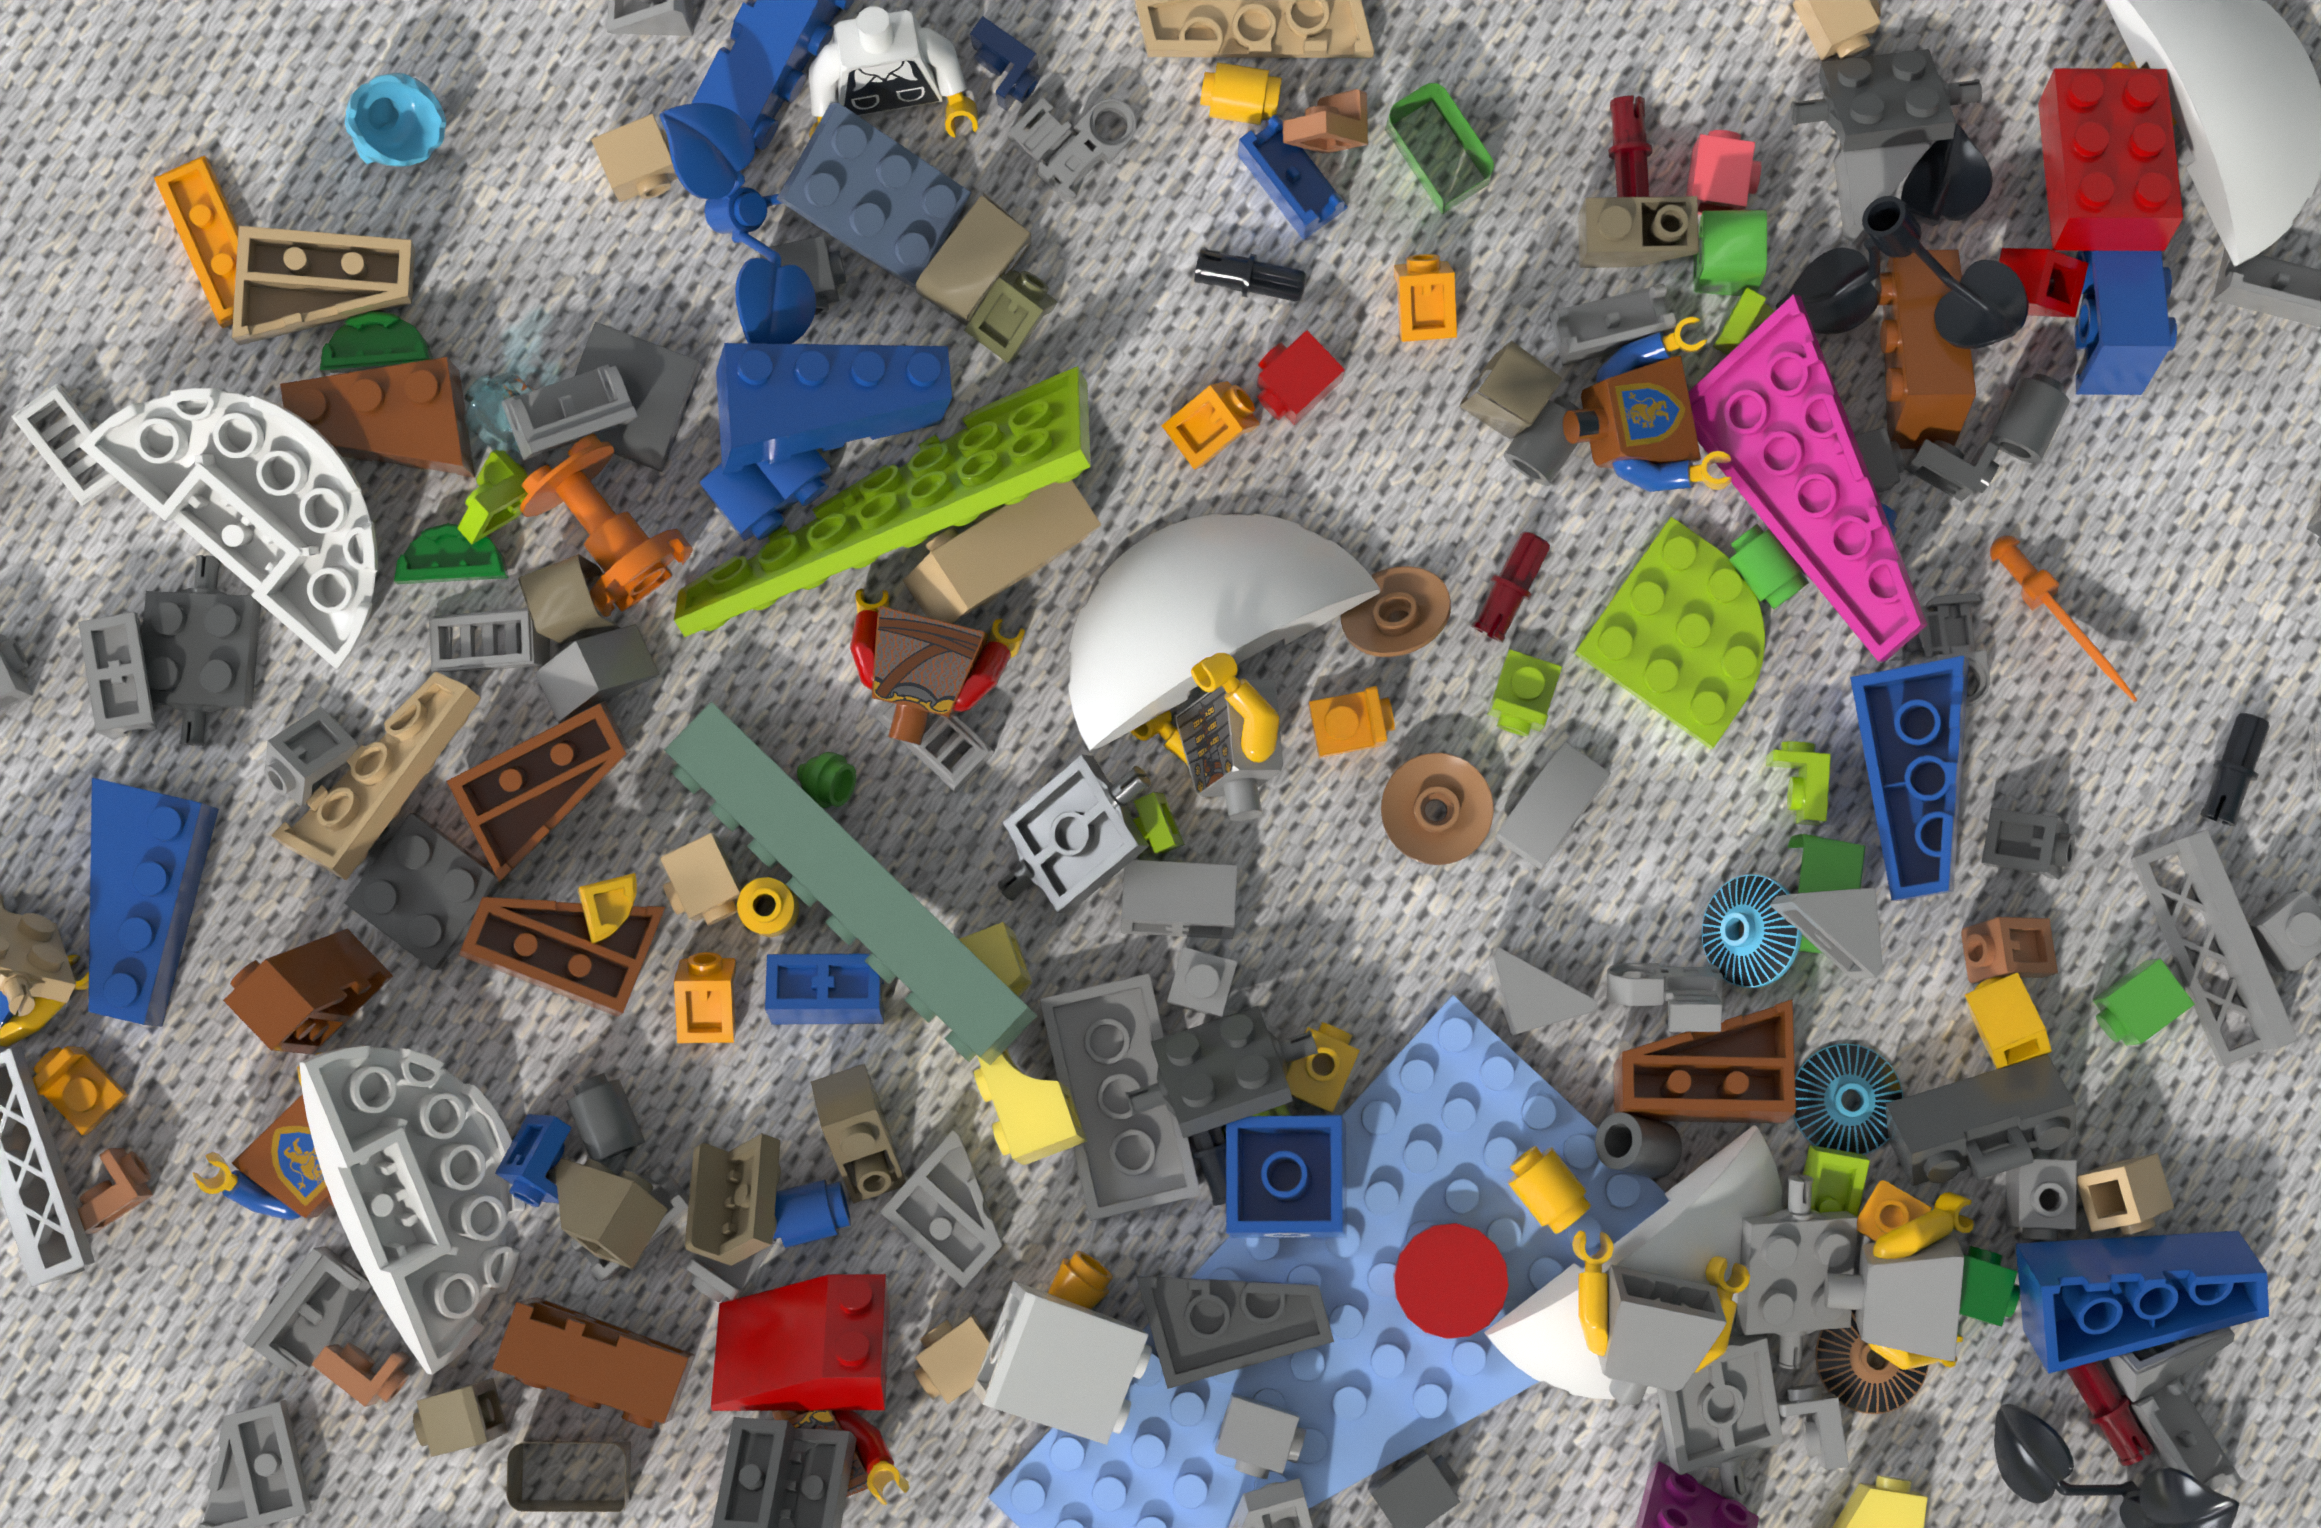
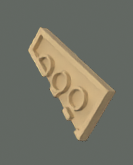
M1135 0V9L1147 57L1373 58L1374 48L1361 0Z
M435 672L384 722L387 733L378 742L371 743L365 747L361 745L346 760L351 769L330 790L321 785L306 801L311 809L293 827L284 822L271 836L291 851L347 881L355 868L365 860L368 851L390 821L399 814L402 805L421 779L433 768L436 759L455 733L464 726L469 714L481 698L468 686Z

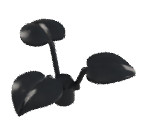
M1955 124L1953 139L1937 140L1926 151L1907 177L1902 189L1901 200L1894 196H1883L1868 205L1862 217V225L1871 237L1864 242V246L1869 252V262L1859 251L1841 247L1823 253L1805 268L1790 292L1777 303L1776 309L1795 294L1801 296L1815 333L1838 334L1850 331L1866 321L1878 306L1879 294L1871 281L1880 275V252L1893 258H1903L1915 253L1952 290L1940 299L1934 314L1936 329L1944 340L1958 348L1978 349L2014 336L2025 324L2029 310L2027 292L2018 275L2001 262L1979 260L1968 267L1959 282L1920 242L1922 231L1918 222L1929 226H1936L1941 217L1950 221H1959L1967 218L1985 202L1991 191L1993 177L1989 163L1969 139L1963 128Z
M2004 1404L1997 1411L1994 1448L1998 1468L2007 1486L2024 1500L2032 1503L2046 1502L2052 1498L2055 1489L2065 1496L2122 1495L2124 1499L2120 1505L2119 1512L2126 1528L2232 1527L2239 1508V1502L2212 1490L2192 1475L2179 1469L2170 1467L2158 1468L2146 1476L2139 1488L2131 1480L2123 1484H2069L2064 1479L2072 1473L2074 1460L2069 1447L2058 1432L2044 1420L2019 1406Z

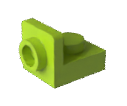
M501 447L489 454L476 478L479 487L465 501L468 509L457 529L471 544L515 520L522 513L520 505L528 494L522 487V483L528 477L526 471Z
M1509 649L1487 715L1499 718L1496 725L1498 728L1516 735L1529 736L1531 729L1540 732L1546 725L1548 709L1562 666Z
M1786 741L1781 743V750H1773L1766 755V766L1799 769L1798 777L1791 776L1789 779L1787 808L1788 810L1796 811V824L1819 826L1827 821L1831 754L1815 753L1816 744Z

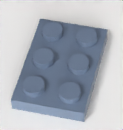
M836 102L830 103L779 193L777 200L911 287H916L918 278L942 247L972 192Z

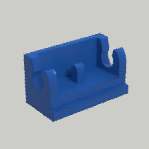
M1273 115L1268 120V126L1260 133L1255 135L1250 130L1239 139L1238 156L1304 241L1345 211L1348 206L1303 148L1283 143V121L1278 115Z
M767 954L765 1011L772 1025L884 1024V1003L882 1001V984H884V979L864 961L870 954Z

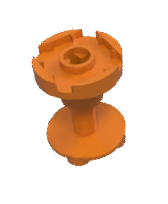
M589 434L575 443L568 451L570 457L554 469H551L549 465L542 466L524 480L522 487L528 494L520 505V511L525 517H532L549 511L562 502L566 504L590 535L585 541L584 547L605 572L589 593L598 611L603 617L611 616V612L615 609L614 603L622 612L640 602L672 577L666 566L674 558L678 563L684 564L690 557L693 548L678 529L666 530L649 538L628 511L616 515L590 482L610 461L614 454V447L608 441L601 442L595 434Z

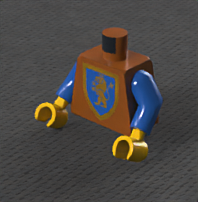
M1687 317L1678 323L1674 333L1665 336L1660 331L1623 345L1597 370V383L1582 390L1581 401L1583 409L1569 410L1565 413L1563 417V432L1567 441L1571 444L1590 442L1592 458L1596 466L1599 468H1614L1618 477L1647 492L1693 488L1695 482L1703 481L1707 487L1714 490L1726 488L1731 483L1732 477L1713 478L1708 474L1707 470L1714 463L1731 462L1730 455L1721 451L1711 452L1705 456L1701 465H1693V462L1701 460L1682 358L1681 356L1671 357V351L1680 348L1685 352H1696L1705 345L1707 339L1699 341L1697 344L1689 345L1683 342L1680 336L1683 327L1693 325L1701 320L1696 317Z
M298 1065L297 1072L299 1083L301 1085L300 1066ZM303 1094L232 1162L238 1170L231 1172L224 1158L218 1153L211 1152L205 1156L209 1163L220 1168L218 1174L213 1178L205 1179L198 1173H192L198 1187L203 1192L208 1194L222 1192L225 1197L255 1213L292 1221L301 1216L304 1218L318 1217L330 1204L335 1209L315 1152L306 1116Z

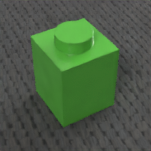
M2161 958L2144 961L2092 1000L2101 1011L2096 1015V1020L2100 1027L2114 1042L2122 1040L2126 1046L2142 1044L2195 1005Z

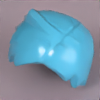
M390 73L375 76L350 95L344 123L347 133L352 137L359 157L366 164L376 162L388 166L405 167L427 160L433 151L441 146L445 137L446 117L440 102L423 82L403 73Z

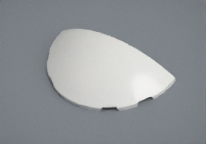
M2105 0L2137 68L2141 69L2149 66L2150 69H2167L2171 112L2195 159L2187 167L2191 179L2234 267L2252 259L2275 243L2289 230L2307 200L2312 197L2320 177L2321 88L2308 54L2286 21L2271 5L2263 0Z
M190 388L170 391L171 394L155 398L145 403L139 402L127 406L94 429L79 445L82 450L164 521L173 520L250 586L254 590L251 595L336 670L342 667L359 641L371 613L375 576L378 571L377 541L374 524L370 519L366 503L361 494L362 489L342 456L318 430L286 408L255 395L247 396L240 393L221 391L219 388Z
M1210 514L1190 518L1154 532L1129 548L1102 574L1097 586L1078 615L1069 647L1071 657L1070 682L1068 685L1073 715L1080 735L1089 752L1092 753L1188 700V691L1198 686L1192 677L1191 669L1204 658L1211 657L1216 653H1226L1234 658L1236 664H1239L1280 640L1285 646L1379 594L1380 587L1366 569L1338 544L1303 528L1298 523L1278 517L1261 514Z
M371 1045L343 1047L320 1053L299 1062L306 1116L325 1183L349 1242L371 1286L407 1346L426 1373L433 1375L460 1355L483 1331L482 1317L491 1305L495 1295L507 1291L515 1272L520 1250L505 1245L508 1217L511 1212L524 1211L525 1203L510 1194L509 1190L512 1184L495 1174L512 1143L511 1137L502 1119L483 1093L476 1086L463 1083L455 1075L443 1068L445 1063L429 1055L410 1049L400 1048L395 1050L371 1047Z
M1754 1125L1667 1191L1665 1193L1669 1200L1667 1204L1613 1244L1612 1256L1607 1262L1602 1264V1273L1608 1274L1611 1265L1710 1285L1706 1279V1266L1713 1257L1720 1256L1727 1259L1728 1263L1724 1273L1725 1282L1729 1280L1734 1263L1740 1264L1742 1218L1770 1216L1783 1210L1781 1199L1782 1187L1777 1167L1759 1129ZM1575 1263L1484 1332L1494 1346L1508 1360L1532 1378L1569 1391L1572 1395L1595 1399H1615L1609 1391L1612 1379L1602 1373L1598 1355L1588 1349L1578 1317V1274L1585 1272V1267L1581 1268ZM1738 1293L1733 1294L1732 1301L1737 1303ZM1737 1308L1730 1338L1743 1334L1736 1328ZM1650 1386L1647 1387L1645 1394L1657 1393V1388Z

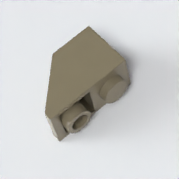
M1697 196L1585 198L1578 213L1579 268L1641 267L1697 254L1699 251Z
M865 1063L811 1081L821 1129L853 1204L901 1188L906 1183V1179L880 1100Z
M561 1158L555 1167L561 1229L594 1256L633 1269L668 1211L665 1206L650 1195L654 1187L648 1181L630 1171L624 1170L621 1176H617L612 1170L592 1159H587L585 1164L582 1165Z

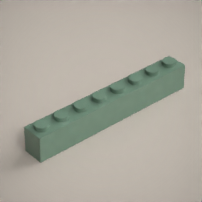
M710 702L664 749L678 763L670 772L694 795L702 787L716 801L708 809L732 832L741 825L750 833L754 839L747 847L770 869L778 862L793 875L786 885L809 907L817 900L832 913L825 923L850 946L858 938L872 952L864 961L888 984L898 977L912 991L904 1000L928 1023L937 1015L952 1030L944 1039L968 1062L978 1055L987 1064L991 1065L1038 1016L715 704Z

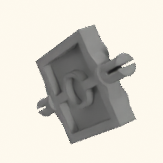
M1790 1175L1788 1177V1207L1770 1216L1742 1218L1740 1264L1748 1269L1750 1282L1742 1292L1738 1293L1736 1328L1745 1335L1771 1333L1780 1335L1779 1360L1777 1364L1786 1369H1793L1794 1367L1799 1369L1802 1367L1804 1335L1816 1330L1851 1328L1852 1310L1825 1307L1824 1285L1827 1273L1854 1275L1857 1217L1848 1211L1821 1213L1811 1209L1812 1183L1814 1179L1807 1175Z
M1743 1334L1730 1338L1725 1353L1698 1373H1694L1683 1389L1674 1392L1657 1388L1670 1467L1679 1475L1704 1467L1719 1468L1722 1495L1732 1498L1737 1497V1493L1740 1495L1745 1494L1746 1487L1741 1462L1758 1450L1783 1443L1767 1338L1763 1334Z

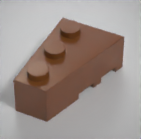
M1959 249L1928 250L1960 282L1962 273ZM1915 253L1903 258L1889 257L1885 271L1880 272V275L1875 280V288L1879 294L1878 306H1883L1880 346L1882 353H1885L1886 415L1889 440H1896L1900 449H1916L1925 439L1932 443L1940 440L1955 446L1975 399L1976 387L1971 349L1958 348L1949 344L1942 338L1935 325L1934 314L1936 306L1940 299L1952 290Z
M448 357L280 384L283 407L298 415L318 430L342 457L365 461H380L405 465L410 468L437 470L475 478L460 371Z
M602 702L446 782L500 882L560 824L631 750L606 702Z
M482 897L458 956L618 1017L624 1013L665 907L633 906L628 918L616 932L606 939L592 944L581 903Z
M347 928L269 957L261 964L257 960L249 963L232 979L230 985L234 990L223 1001L271 1051L314 1054L393 975Z
M1793 999L1745 1016L1739 1015L1726 1019L1721 1023V1032H1684L1623 1051L1613 1064L1614 1113L1624 1112L1657 1121L1784 1124L1796 1113Z
M533 1297L516 1302L492 1369L515 1376V1380L535 1388L547 1390V1387L569 1393L568 1399L590 1408L600 1409L603 1404L622 1410V1419L645 1428L654 1429L656 1421L665 1424L672 1420L696 1354L542 1298Z

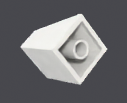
M1013 1280L972 1390L983 1405L1107 1445L1112 1432L1120 1434L1127 1421L1131 1401L1125 1399L1132 1378L1141 1379L1147 1368L1152 1347L1146 1345L1149 1335L1141 1328Z

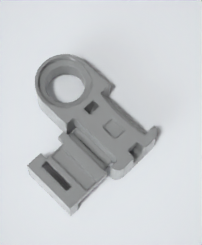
M1041 97L1008 131L1007 137L1012 142L1016 141L1037 162L1042 158L1048 166L1040 161L1037 175L1064 201L1072 202L1077 196L1072 191L1073 188L1102 159L1110 164L1132 140L1136 130V117L1131 107L1119 99L1109 98L1096 103L1074 126L1073 131L1077 134L1076 136L1071 132L1070 128L1072 125L1068 121L1062 126L1049 113L1053 106ZM1044 111L1045 114L1026 132L1025 129ZM1113 111L1123 117L1126 123V133L1120 139L1106 140L1097 133L1095 120L1101 113Z
M1975 593L1936 596L1928 601L1925 607H1921L1927 626L1893 654L1889 661L1906 659L1905 653L1923 651V658L1931 657L1932 652H1939L1938 655L1931 658L1932 661L1965 656L1969 660V669L1975 675L1977 682L1974 693L1967 697L1966 707L1980 701L1986 695L1990 686L1987 650L1976 651L1970 604L1979 602L1980 597ZM1928 608H1934V611H1933V612H1927L1926 609H1928Z
M1622 963L1612 965L1607 969L1606 998L1609 1001L1627 1006H1664V1001H1668L1669 1032H1721L1723 975L1719 973V967L1708 963V967L1686 968L1659 967L1658 963Z

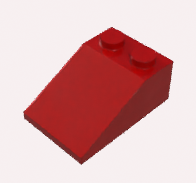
M828 1274L719 1303L711 1396L712 1411L885 1410L890 1303L886 1274Z

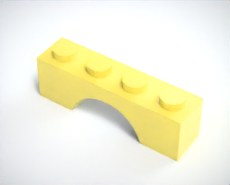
M1004 922L959 939L1018 997L1032 984L1015 932ZM1008 1047L991 1065L987 1064L977 1055L981 1068L974 1070L975 1080L984 1101L989 1102L992 1100L999 1121L992 1123V1129L998 1147L1004 1156L1011 1153L1013 1160L1022 1165H1027L1087 1142L1068 1087L1059 1081L1039 1080L1024 1075L1013 1062Z

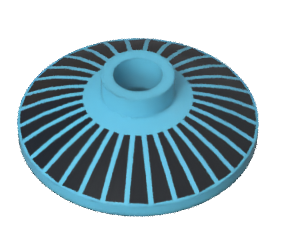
M1743 875L1731 879L1717 890L1705 910L1702 923V942L1706 957L1710 964L1719 967V973H1722L1723 979L1733 985L1746 988H1758L1769 985L1788 971L1798 954L1802 933L1770 906L1776 896L1790 895V892L1772 878L1761 875ZM1741 922H1743L1744 934L1740 938L1739 927Z
M1854 1044L1829 1046L1810 1056L1798 1070L1795 1076L1796 1113L1793 1114V1118L1800 1132L1814 1146L1865 1155L1878 1149L1889 1140L1886 1103L1903 1098L1901 1083L1892 1066L1873 1050ZM1848 1089L1855 1090L1860 1097V1104L1854 1111L1845 1109L1841 1102L1843 1093Z

